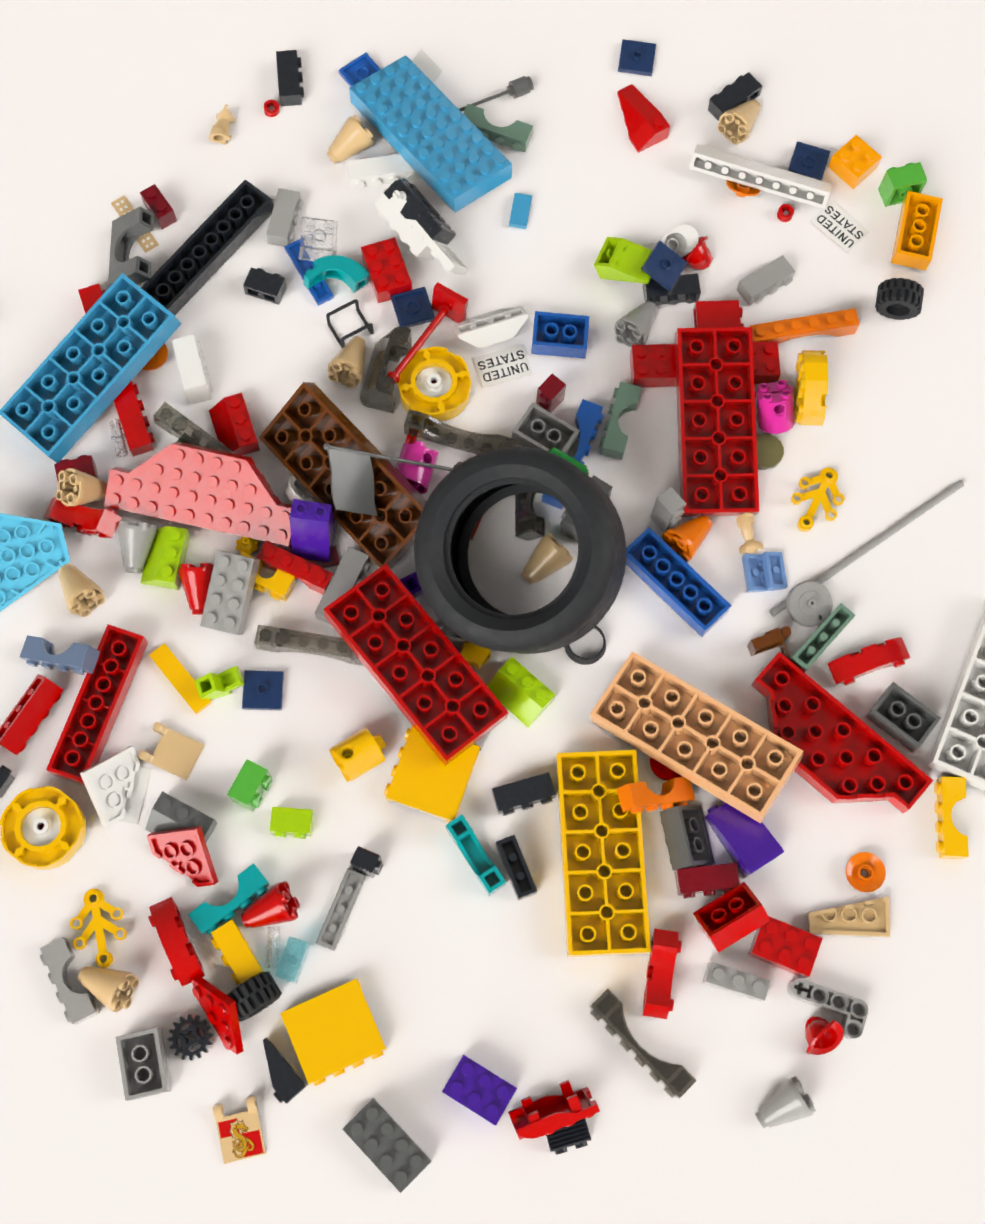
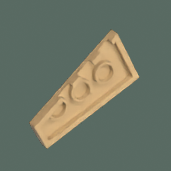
M889 896L808 913V932L821 935L889 938Z

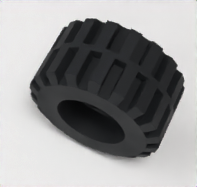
M891 278L884 280L878 285L875 303L876 311L882 316L895 320L915 318L922 310L924 288L921 284L911 279Z
M266 971L246 980L229 992L227 996L236 1001L238 1019L241 1022L253 1017L273 1004L281 996L282 992L270 972Z

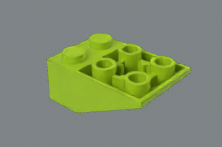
M607 237L594 263V267L600 279L648 284L651 277L642 271L641 267L652 250L624 238Z

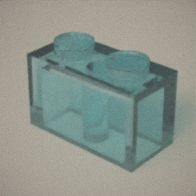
M289 936L275 976L297 984L311 944Z

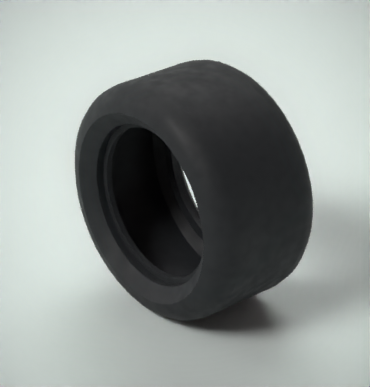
M499 448L480 453L459 464L432 491L423 507L416 528L414 541L415 569L422 592L430 607L439 619L460 637L475 645L494 651L519 654L544 653L560 649L582 638L610 610L621 588L625 574V533L619 514L609 496L591 477L574 464L556 454L536 448ZM520 493H542L552 496L567 510L575 526L578 540V556L574 572L567 586L549 604L529 613L508 615L489 604L479 593L472 580L468 564V549L471 535L483 514L502 499Z

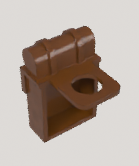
M784 626L780 629L778 627L766 632L763 636L750 640L747 645L750 655L754 656L779 647L781 653L790 660L791 658L784 641L791 635V628Z

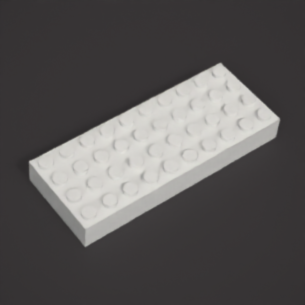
M985 610L927 763V767L950 777H964L967 784L985 791Z

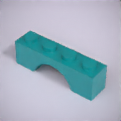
M463 814L446 824L447 832L488 896L506 885L505 879L485 853Z
M254 863L237 876L239 887L232 901L222 906H212L203 902L188 914L203 935H212L211 932L219 928L218 925L233 919L236 916L235 912L237 910L247 908L252 903L251 899L256 895L260 897L268 891L267 887L270 883Z

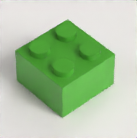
M921 162L908 163L901 167H891L886 171L878 188L885 207L902 203L908 191L922 192L927 182V177Z
M246 759L227 795L232 802L253 812L255 808L258 809L260 807L264 791L270 789L273 782L271 780L272 776L267 769Z

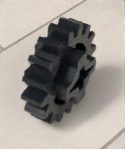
M188 1014L187 1020L181 1016L180 1023L173 1022L176 1028L174 1030L169 1029L168 1032L173 1035L167 1038V1041L173 1042L169 1048L176 1049L175 1056L182 1054V1060L189 1056L190 1061H194L195 1055L198 1058H202V1051L205 1053L209 1052L206 1047L207 1045H213L209 1038L214 1037V1034L209 1033V1030L212 1029L211 1025L205 1026L207 1023L206 1019L200 1021L199 1015H196L193 1019L192 1014ZM191 1023L186 1030H180L184 1025ZM200 1027L204 1032V1037H201L199 1033ZM193 1032V1036L199 1039V1041L191 1040L189 1043V1039L183 1036V1034L187 1035ZM177 1037L180 1038L183 1043L182 1048L178 1044ZM197 1044L201 1045L199 1049L191 1052L194 1046Z

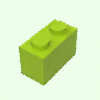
M272 807L270 832L274 834V837L286 838V835H294L296 839H306V836L312 835L314 812L311 809Z

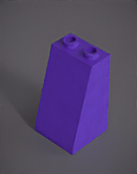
M293 499L290 512L292 554L307 560L330 562L337 530L332 505Z
M726 802L720 807L716 804L707 810L709 814L704 818L733 862L737 863V868L744 878L785 852L763 822L760 824Z

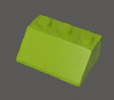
M171 526L157 528L144 565L141 584L179 590L181 581L179 569L181 564L185 563L190 540L187 529Z
M513 657L499 669L487 686L500 703L528 728L555 699V694Z

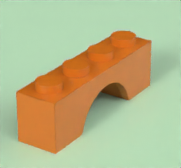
M684 777L673 778L662 783L660 795L653 793L645 782L628 783L617 788L622 812L631 811V814L641 813L644 809L647 812L658 810L659 807L662 810H667L675 805L688 806V802L695 800L691 781Z

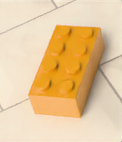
M912 191L907 192L901 206L891 263L926 271L932 260L943 198Z

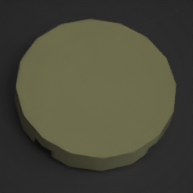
M767 433L756 435L758 468L761 470L775 468L781 462L784 455V447L781 441L776 436Z

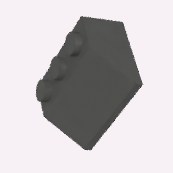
M162 791L151 810L145 830L152 833L201 826L207 843L218 823L210 816Z
M702 805L676 806L660 811L665 843L668 848L669 860L673 871L715 864Z

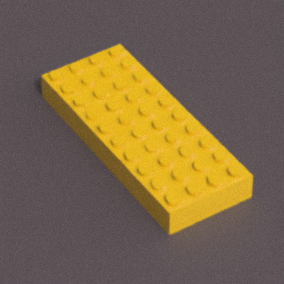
M636 750L557 753L556 772L567 957L648 954L651 952L641 813L631 814V811L622 812L617 792L619 787L628 783L639 782Z

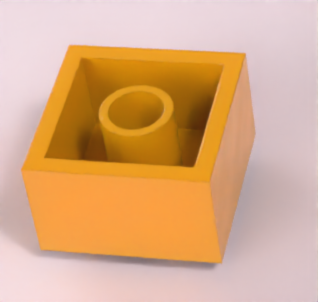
M855 135L832 156L828 168L852 189H855L877 169L882 156L859 136Z

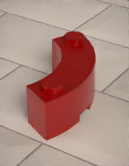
M54 497L51 499L43 519L49 522L61 523L63 528H77L76 531L84 535L99 534L98 537L113 538L122 517L116 515L117 512L110 508L93 509L81 505L66 506Z
M902 637L886 640L885 644L880 643L876 645L875 643L861 648V653L858 651L846 654L827 663L836 685L844 684L848 686L855 683L856 678L891 666H894V668L901 667L911 657Z
M172 896L150 906L151 915L148 918L152 927L156 928L172 966L170 972L175 981L179 980L183 987L191 983L192 978L197 975L204 977L202 963L192 943L189 942L180 911Z
M654 928L646 972L647 981L644 991L642 1016L667 1019L669 1011H673L674 999H671L673 972L676 955L681 952L682 941L678 940L679 932Z

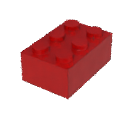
M395 237L361 247L362 259L366 271L370 274L369 279L378 304L391 300L390 295L412 290V282Z
M742 882L693 913L701 930L718 953L770 921L762 903L745 882Z
M768 916L770 921L756 929L748 955L802 978L810 977L823 938Z

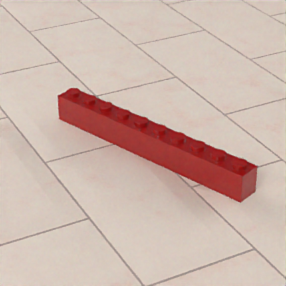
M99 283L78 290L85 314L106 292L105 289H101ZM131 381L116 397L114 404L132 456L135 457L153 451V443H156L153 433L148 431L147 427L150 426L148 417L143 416L142 411L145 408L142 400L137 398V395L140 394L137 384H133Z

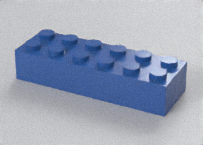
M650 527L626 548V565L701 637L729 612L732 605Z

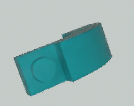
M337 255L324 256L314 260L313 269H309L304 275L303 285L309 289L325 279L335 278L346 283L355 293L368 284L370 274L362 265L350 258Z

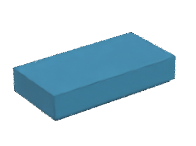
M514 194L509 227L527 228L532 195Z

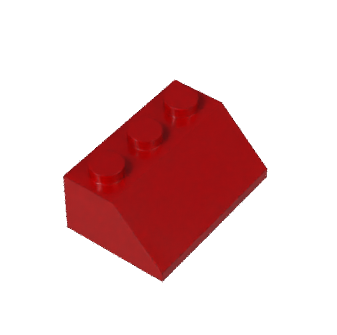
M242 392L223 398L209 410L221 451L243 456L260 450Z

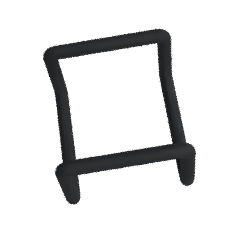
M357 299L326 314L327 325L341 348L345 346V339L365 329H368L370 334H374L373 324L366 321L359 309ZM355 303L356 311L365 325L343 336L340 340L331 325L330 316Z

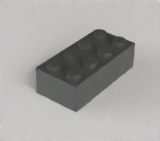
M375 1098L342 1129L400 1193L432 1162Z

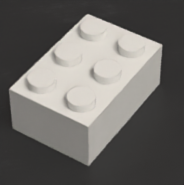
M194 335L172 340L184 390L190 405L212 400L210 393L213 392L200 341H196Z

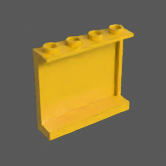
M412 725L411 729H407L404 737L407 740L405 747L401 746L399 750V763L393 766L391 776H393L392 782L386 785L384 791L386 800L409 806L446 819V822H451L456 819L480 747L473 744L445 766Z
M357 978L280 1013L308 1084L314 1083V1086L326 1082L325 1077L331 1074L337 1077L345 1073L344 1068L351 1065L353 1069L365 1064L364 1059L372 1057L374 1060L384 1055L383 1051L387 1049Z

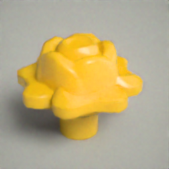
M241 537V539L236 541L237 546L235 549L241 555L243 553L252 555L254 551L258 550V541L255 539Z

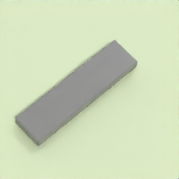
M347 868L316 940V944L335 951L366 879L365 874Z

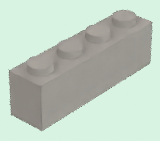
M349 546L347 547L314 612L317 619L330 624L324 616L323 609L363 580L361 578L364 572L367 573L371 566L367 554Z

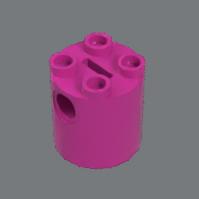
M783 379L777 382L759 384L756 391L758 427L762 431L771 434H780L792 429L795 425L793 388Z
M414 441V444H403L399 458L435 465L439 452L425 447L423 442ZM397 462L396 469L420 494L427 493L434 468Z

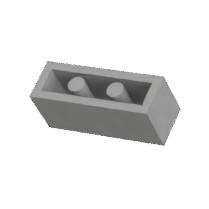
M278 188L266 233L268 244L284 247L290 244L291 241H294V227L299 222L298 211L302 210L303 199L300 198V192Z
M782 255L740 280L736 290L749 306L753 303L757 304L766 295L774 294L779 287L789 285L793 281L795 270Z
M670 487L656 498L650 518L664 533L666 530L679 525V521L682 519L681 516L685 512L686 503Z
M709 962L707 963L702 983L762 1002L766 1000L770 980Z

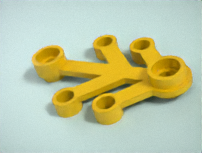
M827 467L822 469L818 476L812 478L802 477L798 485L803 490L807 489L810 485L821 483L819 489L802 494L795 492L791 497V502L794 505H799L803 501L813 499L806 515L802 516L797 523L800 531L808 532L811 530L814 524L812 518L820 502L825 511V519L827 521H834L837 517V512L832 509L826 495L827 487H829L833 496L832 502L834 505H842L845 497L839 493L836 485L838 473L833 468ZM826 474H830L832 478H828ZM802 481H806L808 485H803ZM794 497H799L800 501H796ZM836 497L841 498V502L836 501ZM828 513H832L834 517H829ZM803 520H807L809 525L804 524Z
M90 889L84 895V907L77 917L70 920V926L75 930L81 929L84 925L83 921L90 911H92L93 918L82 935L73 941V946L78 950L85 949L87 941L95 931L98 947L96 963L99 967L108 968L113 964L114 957L110 952H107L104 929L114 934V937L120 941L126 939L127 931L124 928H118L101 917L100 908L110 913L111 918L114 920H121L124 912L122 909L115 908L104 901L102 891ZM93 895L97 896V900L95 902L90 901V898ZM119 910L120 916L115 918L114 912ZM75 920L80 921V925L78 927H74L73 925ZM123 930L124 935L123 937L119 938L117 936L118 931ZM79 940L83 941L82 947H77ZM103 955L107 956V961L105 963H102L100 961V958Z

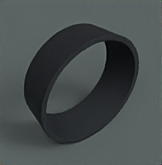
M595 626L594 629L603 637L601 651L593 657L584 658L576 655L571 650L570 645L564 646L566 654L572 661L581 665H590L602 658L606 650V640L604 633L598 626Z

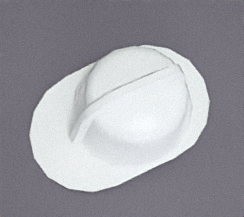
M683 224L664 234L660 241L680 257H683L690 253L698 244L699 236L694 227Z
M294 475L289 477V485L283 493L291 502H293V499L319 503Z

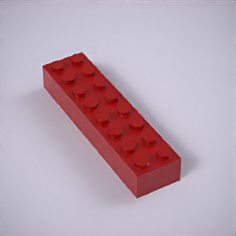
M778 341L753 342L754 385L777 382L779 380L781 371ZM675 344L631 346L629 355L632 385L642 388L676 387Z
M107 624L97 648L100 654L93 674H86L46 768L50 774L85 786L80 773L99 763L148 645V641L144 636Z

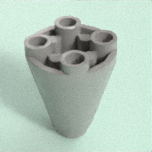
M647 301L617 320L614 326L616 341L628 347L632 345H645L657 314V306L653 302Z
M119 521L117 529L123 566L126 567L125 572L140 574L156 535V525H149L143 522L134 524L127 521Z
M797 1076L789 1077L758 1109L759 1111L755 1113L763 1128H771L807 1118L816 1112L810 1096L807 1093L804 1095L803 1086Z

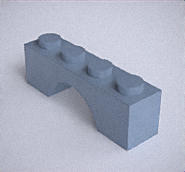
M27 635L19 657L26 660V664L29 666L37 667L41 665V667L53 670V667L62 672L72 670L76 674L84 675V673L93 674L100 651L90 645L73 643L68 650L55 655L53 643L42 637Z

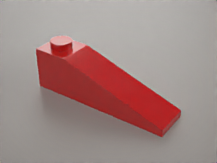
M633 84L617 91L629 140L638 153L668 138L670 131L669 123L662 113Z

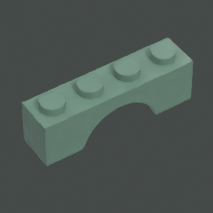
M467 104L463 114L489 141L513 148L516 151L526 152L532 138L533 125L516 120L509 126H494L485 118L484 109Z
M620 382L619 388L615 387L612 397L615 399V403L610 404L608 411L611 418L610 421L606 420L603 430L606 431V436L601 437L599 447L602 448L601 455L619 460L623 459L628 436L620 429L618 420L623 414L636 411L642 387Z

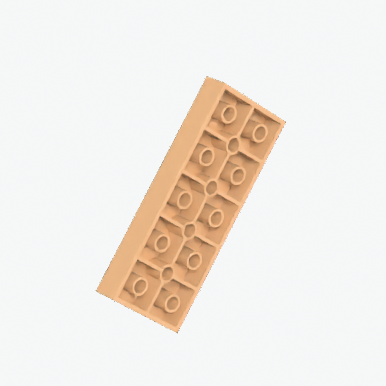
M633 651L590 713L591 722L760 824L803 755V750Z

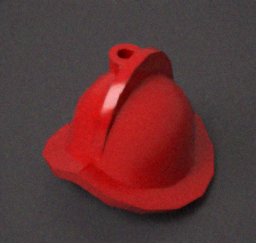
M708 236L699 237L698 244L694 249L681 257L688 262L687 264L697 270H704L709 267L713 257L706 245Z
M818 1016L809 1018L805 1025V1039L809 1045L806 1053L822 1055L833 1051L843 1039L844 1030L841 1024L835 1020L829 1023Z

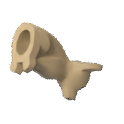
M225 104L223 110L216 114L218 121L212 126L209 135L210 141L223 145L228 144V140H231L232 136L229 135L230 123L236 121L232 112L228 110L227 104Z
M744 513L736 517V524L740 528L741 535L745 540V543L739 548L740 554L745 552L747 554H754L758 549H764L761 542L754 540L755 530L753 524H755V516L753 513Z

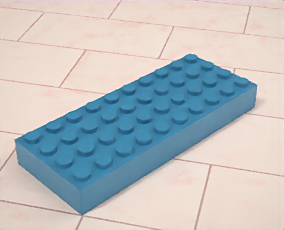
M406 55L349 87L350 100L353 106L454 213L512 178V163Z
M122 273L0 409V415L49 458L59 463L182 323L174 314Z

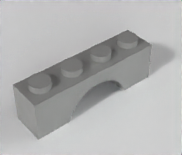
M62 937L40 948L42 952L40 959L44 966H48L50 971L48 973L49 980L52 985L55 984L58 992H56L58 1001L65 1006L66 1011H64V1015L67 1021L78 1025L99 1014L92 994H79L68 984L67 970L75 958L68 939Z

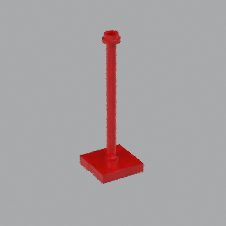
M439 282L435 284L431 307L438 314L396 369L388 372L386 379L390 384L395 385L399 383L401 373L445 316L458 324L466 320L469 299Z

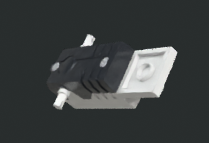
M403 178L402 180L393 181L387 189L383 190L382 196L374 203L378 208L377 212L389 221L388 225L400 234L399 238L405 244L411 247L410 251L416 257L421 256L424 259H439L442 262L441 266L447 272L465 276L469 272L468 268L448 246L456 236V233L445 223L446 221L440 217V214L419 189Z

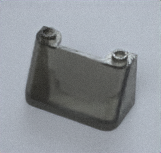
M395 327L375 343L360 392V401L364 406L394 413L396 402L393 401L394 381L386 376L390 361L399 362L400 358L406 355L412 348L410 328Z

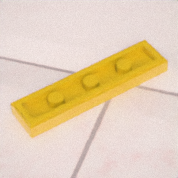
M165 643L149 654L196 715L212 703L210 699L200 698L194 679Z

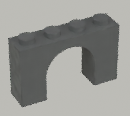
M138 207L112 221L108 286H111L122 273L137 285L151 279L152 262L139 256L129 259V254L134 242L140 236L153 230L154 213Z

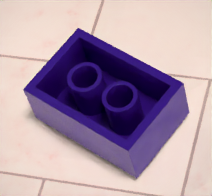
M463 1054L442 1092L496 1126L517 1088Z

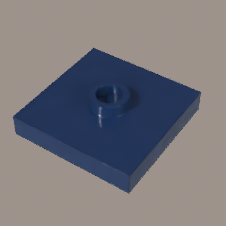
M622 39L618 72L652 77L656 44Z
M797 141L788 171L822 181L831 151Z
M659 240L642 265L641 270L669 291L688 262Z
M425 287L390 295L400 330L432 322L435 318Z
M244 670L245 685H243L242 709L282 711L284 672Z

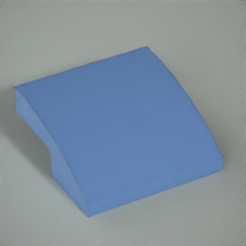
M764 552L763 554H744L742 556L747 592H765L788 588L782 552Z

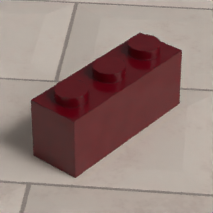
M737 863L677 869L674 872L678 896L683 895L684 899L696 897L695 894L703 893V896L716 895V891H723V894L740 884Z

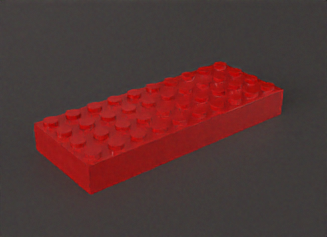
M752 327L677 328L674 339L680 497L686 503L685 512L681 517H699L702 515L739 516L744 513H753L755 516L759 513Z
M386 563L323 609L325 618L445 766L507 719L509 712Z

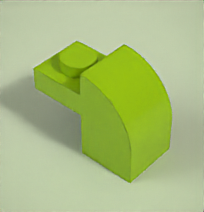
M237 666L219 674L210 672L194 680L201 699L221 698L231 694L232 690L245 685Z

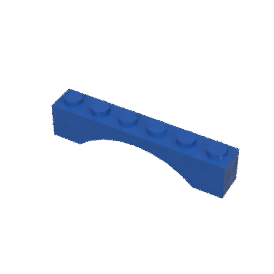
M582 399L575 417V425L580 431L578 449L574 459L582 464H585L583 462L584 456L588 457L592 447L589 445L590 441L595 440L597 436V424L601 425L605 414H602L603 406ZM546 494L542 495L541 502L561 510L563 509V505L556 498Z

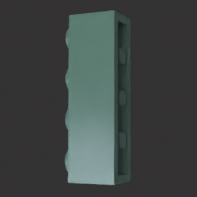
M840 603L794 654L790 661L805 673L856 615Z

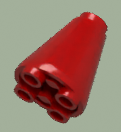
M200 563V567L192 564H181L179 569V575L189 608L192 610V615H203L214 566L212 563Z
M286 881L279 882L241 913V920L246 928L292 922L299 917L297 909L300 908V904L296 897H292L289 884Z

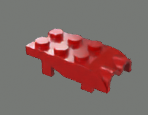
M567 1080L559 1084L563 1095H546L534 1101L529 1096L520 1100L522 1106L508 1111L519 1140L551 1135L560 1128L572 1126L575 1122L584 1118H591L595 1113L600 1112L597 1102L590 1100L592 1095L589 1088L585 1087L573 1092L571 1084Z

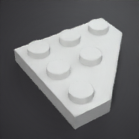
M128 746L80 773L103 827H108L124 818L126 802L131 796L134 786L133 780L136 771L140 767V761L133 746Z

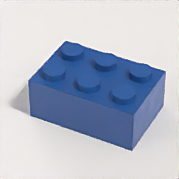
M535 311L531 354L585 359L590 316Z

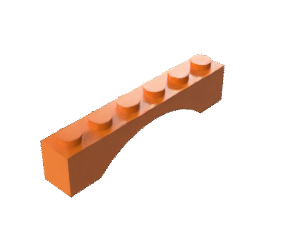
M856 308L755 324L749 327H752L753 342L778 341L779 344L791 339L812 335H830L835 337L853 335L856 333L860 323Z

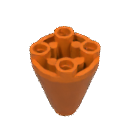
M705 515L691 519L666 530L662 534L663 541L685 562H689L711 530L712 521Z

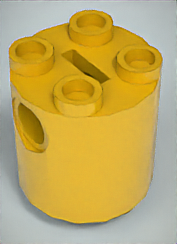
M365 727L332 746L329 752L337 767L340 768L346 782H349L385 762L386 760L381 750L387 746L379 733L372 736Z

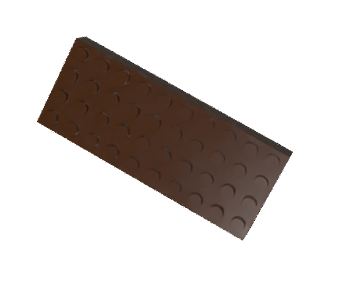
M303 382L258 438L319 503L332 505L334 518L338 524L379 567L386 563L392 569L414 544L416 528L426 500L388 460L370 457L374 475V502L378 516L336 510L331 495V468L328 452L324 449V444L329 443L332 446L383 454L315 383Z

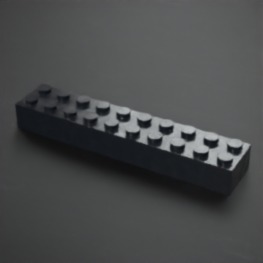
M245 179L141 288L172 314L176 315L272 214L274 207L273 199Z

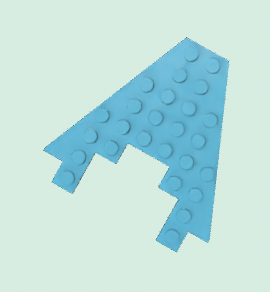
M0 513V612L71 561L61 523Z

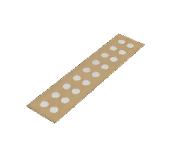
M125 196L111 202L119 216L134 210ZM150 232L137 239L145 253L159 246Z

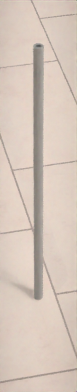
M959 480L813 581L821 584L964 487L963 481ZM786 599L769 610L773 617L786 609Z

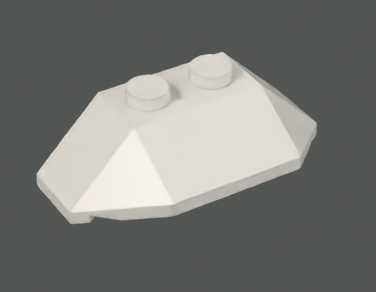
M523 306L501 308L468 318L453 326L458 338L478 348L489 347L492 344L506 342L508 339L514 338L528 318V314Z

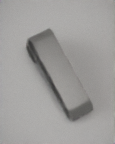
M796 979L788 984L787 992L792 998L843 1015L841 1022L844 1030L843 1037L846 1039H856L862 1035L869 1010L865 1001L804 979ZM799 985L800 989L808 990V992L802 991L797 993V989L794 986ZM815 990L820 991L822 994L820 1001L815 1000L813 996ZM835 997H838L842 1002L840 1008L835 1007L833 1004ZM854 1004H858L861 1008L859 1015H856L853 1011ZM849 1024L855 1026L856 1032L854 1035L849 1034L847 1030Z

